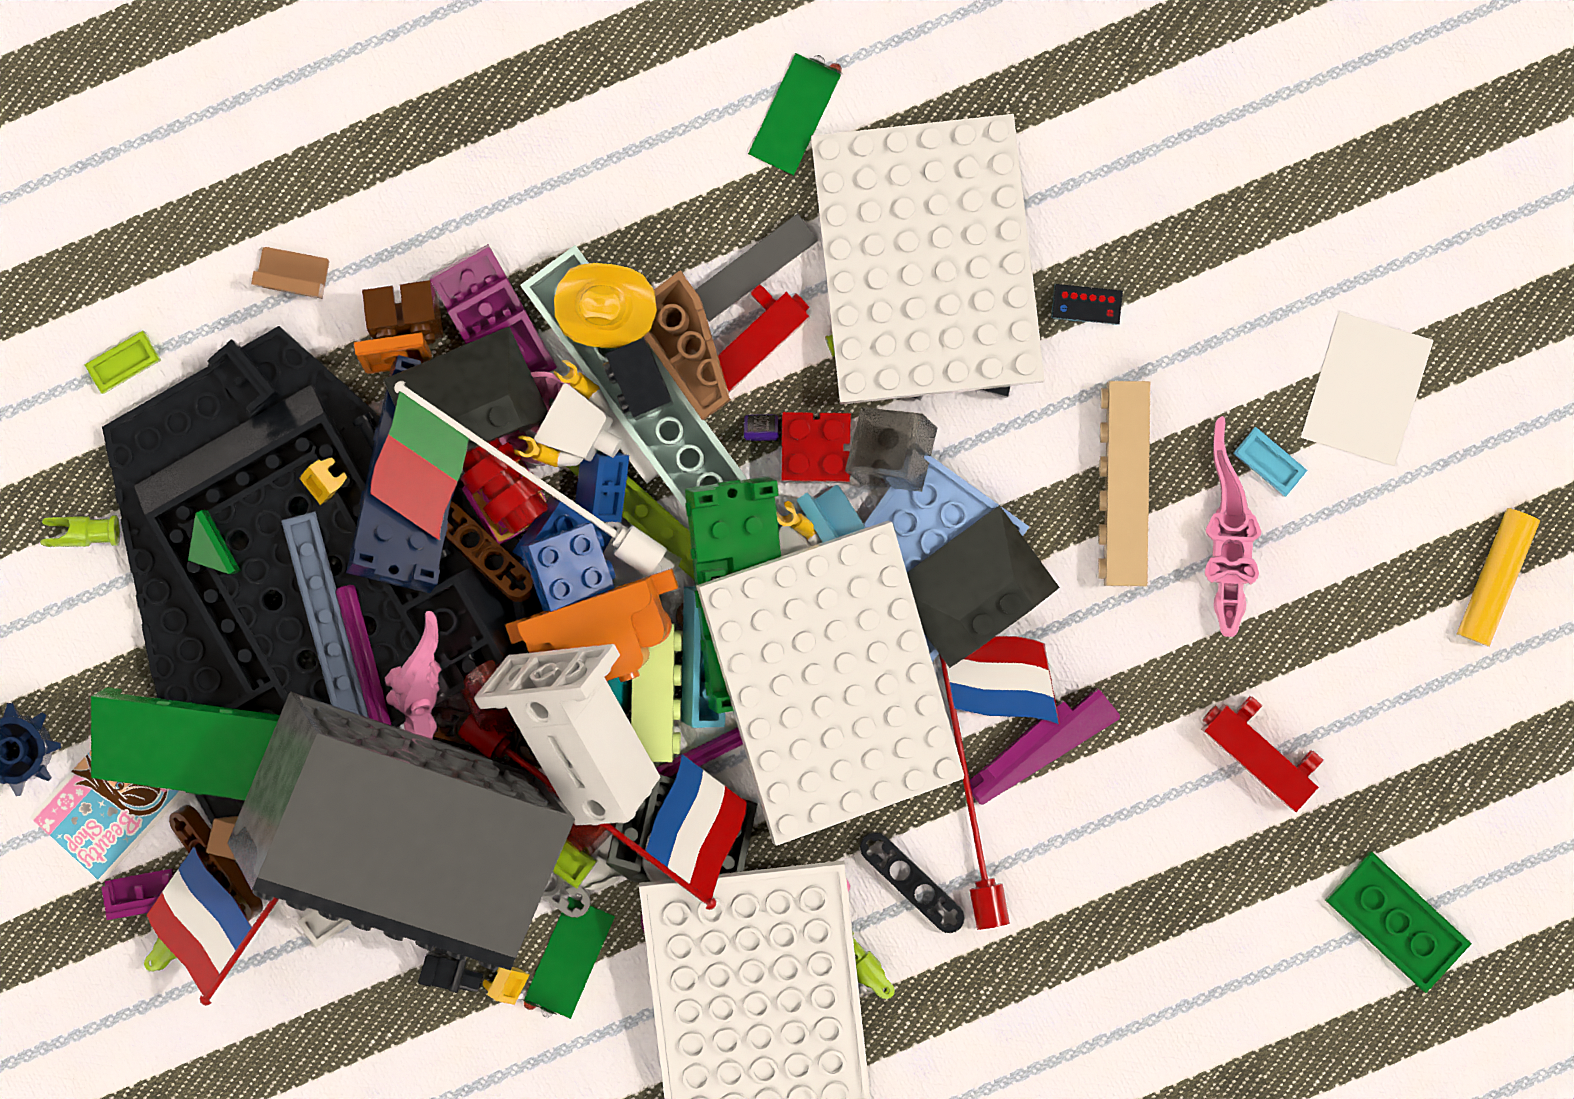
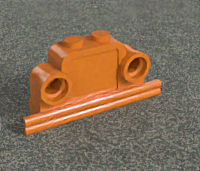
M671 568L617 586L614 589L552 612L543 611L507 623L505 627L511 643L524 641L529 653L614 644L620 656L612 665L611 671L604 678L608 681L619 677L620 682H625L640 676L638 669L649 659L650 652L648 647L662 643L669 636L672 622L662 607L659 595L679 587Z

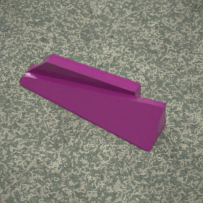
M1098 688L1090 692L1072 709L1061 700L1056 704L1060 724L1039 719L970 779L972 796L979 804H986L1118 721L1120 714Z

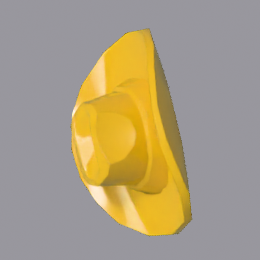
M588 263L570 268L558 283L554 297L555 318L563 334L574 342L587 346L620 348L641 339L651 330L657 312L655 290L644 275L631 268L613 264Z

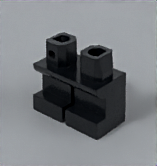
M435 948L434 951L427 950L428 953L425 956L417 984L444 988L454 993H458L460 989L479 991L484 973L467 968L470 958L467 957L466 961H462L448 955L446 950Z

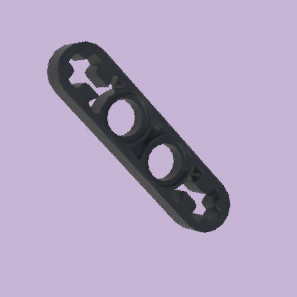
M873 831L867 833L862 838L860 850L865 860L939 930L944 933H954L961 929L965 919L961 907L886 835ZM872 839L876 842L881 839L883 841L881 848L887 855L890 854L892 849L897 853L888 859L884 868L878 865V863L883 861V858L878 853H873L872 855L867 853L869 850L868 840ZM896 861H904L910 868L909 875L903 880H896L890 874V867ZM923 884L931 886L934 890V898L925 904L918 902L914 895L916 888ZM941 896L946 899L945 902L941 903V906L946 911L950 912L953 909L957 911L955 915L957 923L955 925L951 923L943 925L941 923L943 916L937 909H935L933 915L927 911L938 903Z

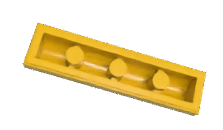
M1511 508L1506 509L1456 633L1457 635L1490 647L1539 526V519Z

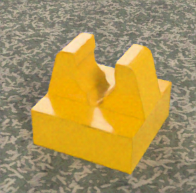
M333 458L323 461L317 460L299 478L320 505L329 500L347 478L345 473H342L339 477H333L328 471L335 463Z
M499 967L496 970L497 975L494 981L484 979L483 986L488 991L487 995L494 1000L515 1005L529 974L515 967H512L511 971Z

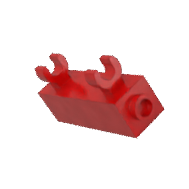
M761 284L751 292V296L766 311L718 355L729 393L810 319V316L806 313L810 307L797 293L791 297L786 291L778 300H775Z
M1249 696L1236 712L1225 704L1220 708L1216 705L1213 706L1203 717L1202 721L1205 725L1201 730L1287 807L1297 813L1319 788L1308 776L1319 767L1324 759L1315 751L1310 750L1297 766L1292 764L1247 724L1263 706L1253 696Z

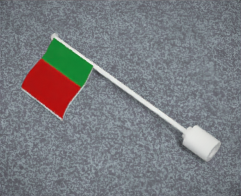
M399 381L395 384L394 390L397 394L399 392L393 423L374 467L370 494L440 540L444 512L462 473L470 439L614 537L611 544L616 547L613 554L646 577L657 567L667 548L633 525L628 530L622 527L617 532L405 387L404 381Z

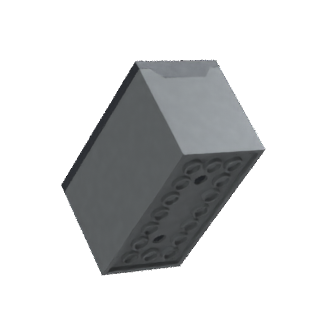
M290 691L227 844L253 891L252 893L261 899L272 901L275 897L285 900L288 906L300 911H305L306 908L319 911L318 913L322 917L332 921H338L339 918L351 921L353 926L361 930L370 931L371 928L383 931L385 936L397 941H403V938L415 941V944L429 951L439 948L446 950L448 955L458 960L466 961L468 957L478 960L480 965L490 970L496 971L500 967L511 971L575 818L553 790L529 771Z

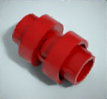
M499 439L489 442L490 445L516 463L522 459L521 456L514 453L516 449L510 441L502 445ZM481 446L466 452L463 464L465 474L460 479L472 495L482 490L489 501L492 499L483 510L494 525L503 522L510 533L516 534L548 510L547 503L539 494L544 489L525 476L521 478L522 474Z

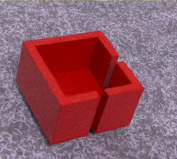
M782 412L781 481L850 482V451L843 450L844 445H850L851 413H820V420L813 419V413Z

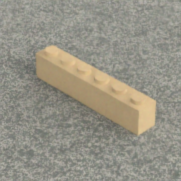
M1108 381L1107 388H1101L1100 408L1106 409V422L1100 423V443H1106V456H1100L1099 476L1105 477V490L1099 491V511H1105V524H1099L1098 544L1104 545V558H1098V579H1104V586L1148 585L1151 381Z

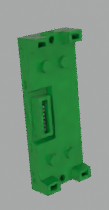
M768 476L685 488V507L689 524L691 559L693 560L696 588L694 594L696 608H698L700 643L701 650L703 651L706 679L705 689L706 696H708V706L717 714L732 712L734 709L731 705V699L726 688L696 585L781 557L775 497L779 496L777 480Z
M107 687L91 696V778L179 790L191 794H206L245 800L280 715L122 694V689Z

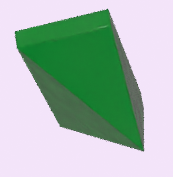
M208 510L197 512L195 514L188 561L227 574H235L241 570Z

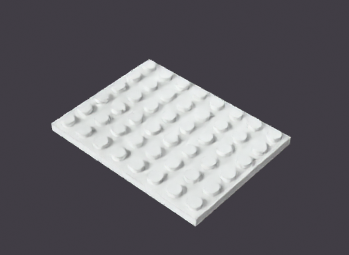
M1014 114L811 136L840 405L1044 383V368Z
M885 521L696 585L774 845L783 844L964 779L963 769L891 521Z
M844 860L719 874L712 897L716 899L717 904L712 910L705 909L706 904L673 879L639 883L665 1099H870Z

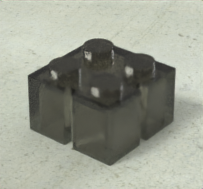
M861 407L845 472L861 485L888 488L890 484L894 489L922 492L929 462L924 459V456H931L938 427L923 413Z

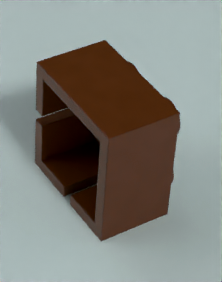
M430 280L399 284L401 303H395L393 285L362 290L366 329L372 340L422 333L427 344L430 345L436 342L435 339L444 338L440 302Z

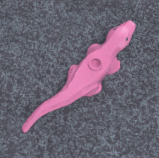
M1221 416L1215 422L1213 442L1214 463L1221 487L1220 507L1212 515L1205 529L1208 537L1213 540V557L1209 559L1206 565L1205 576L1211 583H1218V592L1214 598V610L1218 618L1220 631L1225 637H1234L1238 632L1241 619L1246 610V597L1243 591L1244 584L1249 583L1252 585L1259 576L1258 566L1255 560L1252 559L1253 542L1261 536L1262 531L1255 515L1248 508L1243 486L1229 461L1224 442L1226 423L1225 418Z
M427 611L425 613L424 633L417 648L402 668L400 666L390 670L385 677L386 686H392L393 689L386 696L387 704L394 706L405 715L404 729L432 739L437 726L431 715V710L436 703L437 692L440 689L438 673L441 671V668L434 660V653L438 644L437 619L432 611Z

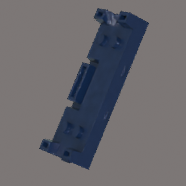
M398 355L391 365L389 377L419 365L421 361ZM386 388L379 424L374 433L373 441L375 442L365 488L361 493L359 502L361 506L346 573L430 594L438 583L440 573L439 562L448 527L447 517L451 498L444 512L440 540H438L370 494L374 467L392 427L396 409Z

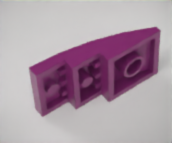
M489 244L429 277L465 344L509 326L530 372H551L557 368Z

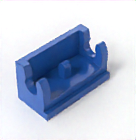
M597 450L591 461L583 459L579 466L575 503L603 522H621L629 455L617 452L612 458Z

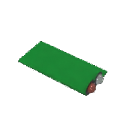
M795 53L748 155L794 176L811 141V136H813L843 74L840 64L832 63L830 66H826L825 59L821 55H815L813 58L808 59Z
M568 896L570 902L568 908L573 911L576 907L580 909L584 907L581 901ZM590 906L588 911L579 917H570L563 912L561 913L525 999H521L524 1001V1007L527 1010H534L536 1007L541 1008V1014L546 1018L553 1016V1014L557 1015L556 1013L569 1019L572 1018L613 923L614 915Z

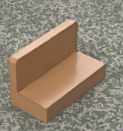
M263 247L258 271H253L251 284L256 287L323 299L330 261L323 257Z

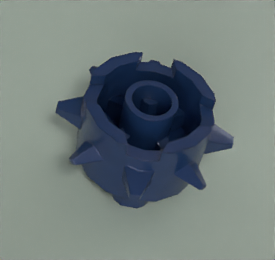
M7 703L4 716L0 719V783L9 784L17 797L22 796L26 781L36 777L48 782L51 780L52 777L47 770V766L52 758V752L62 747L60 742L53 741L50 738L49 732L43 726L46 718L45 713L42 712L33 718L19 715L14 703ZM17 743L19 745V755H11L13 748L10 744Z

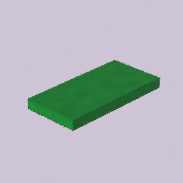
M1371 850L1325 899L1334 910L1424 993H1427L1472 944Z

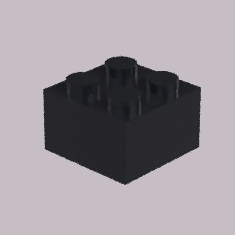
M644 337L605 354L608 362L604 363L603 367L610 383L613 385L618 383L622 394L618 395L617 399L624 415L629 416L632 414V417L637 421L674 404Z

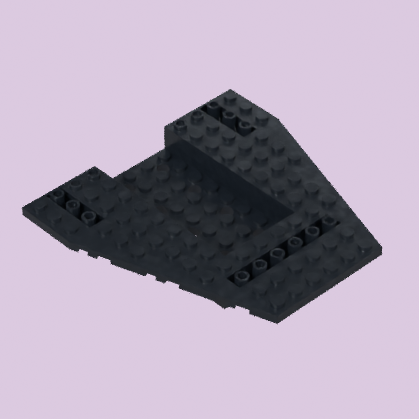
M281 326L275 327L242 346L244 351L281 394L253 418L247 415L241 405L207 366L102 426L109 466L112 469L115 484L116 501L119 504L121 514L120 521L130 571L133 575L137 606L142 620L141 626L151 676L154 680L158 699L281 715L291 691L331 705L282 525V520L297 517L291 512L290 503L298 496L305 498L308 502L306 514L316 512L328 558L336 556L342 562L341 572L333 576L336 589L347 585H354L362 615L370 616L376 621V630L368 638L392 726L399 727L404 724L406 717L394 706L387 704L386 696L393 689L392 686H386L385 677L391 669L400 666L402 668L417 648L424 633L425 613L427 611H432L435 614L438 626V644L434 653V660L440 665L441 671L438 673L440 689L437 692L435 705L493 674L508 655L522 654L520 642L512 644L505 624L516 621L513 601L507 598L445 538L443 545L445 548L449 547L452 554L439 562L440 573L438 583L430 594L346 573L361 506L359 502L361 493L365 488L373 451L360 428H355L352 421L370 412L373 417L371 422L376 429L379 424L380 415ZM333 458L335 463L328 471L333 477H339L342 473H345L347 478L335 494L320 505L299 478L317 460L323 461ZM456 484L451 501L457 504L485 530L462 488ZM208 510L241 571L235 574H227L188 561L195 514L197 512ZM453 512L448 514L447 520L456 532L459 526L454 522ZM239 530L245 532L249 539L247 547L241 551L234 549L230 542L232 534ZM468 532L461 538V544L466 548L475 547L480 541V536L475 532ZM514 537L501 544V546L520 562L522 558L512 552L520 541ZM490 555L485 560V567L489 570H498L502 567L504 559L500 555ZM509 570L505 576L512 583V591L516 588L524 590L525 579L520 582L511 576ZM271 590L278 591L283 598V603L277 610L269 609L264 602L266 594ZM304 650H311L317 657V663L311 670H306L299 665L298 658ZM194 794L211 825L214 818L239 816L245 800Z

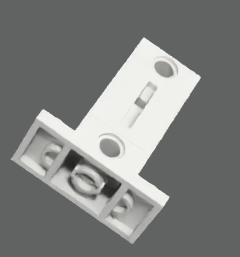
M614 644L508 655L474 697L480 709H502L507 707L561 802L574 816L575 825L622 824L629 822L661 778L604 678L611 671L612 665L620 656Z

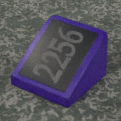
M775 414L746 415L744 418V439L746 441H777L779 439L778 416Z

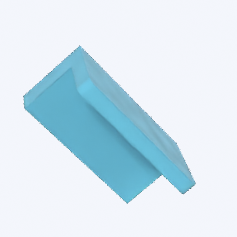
M835 485L816 499L807 492L796 500L806 517L813 523L814 529L822 542L866 528L847 496L838 485Z

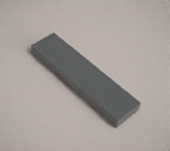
M798 213L695 289L701 298L706 318L709 322L818 242V239Z

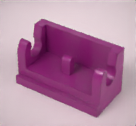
M173 868L105 881V886H102L106 920L148 913L174 876Z

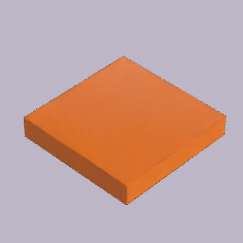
M422 333L354 342L355 354L367 374L390 371L391 365L398 355L420 360L421 363L432 359L430 348Z

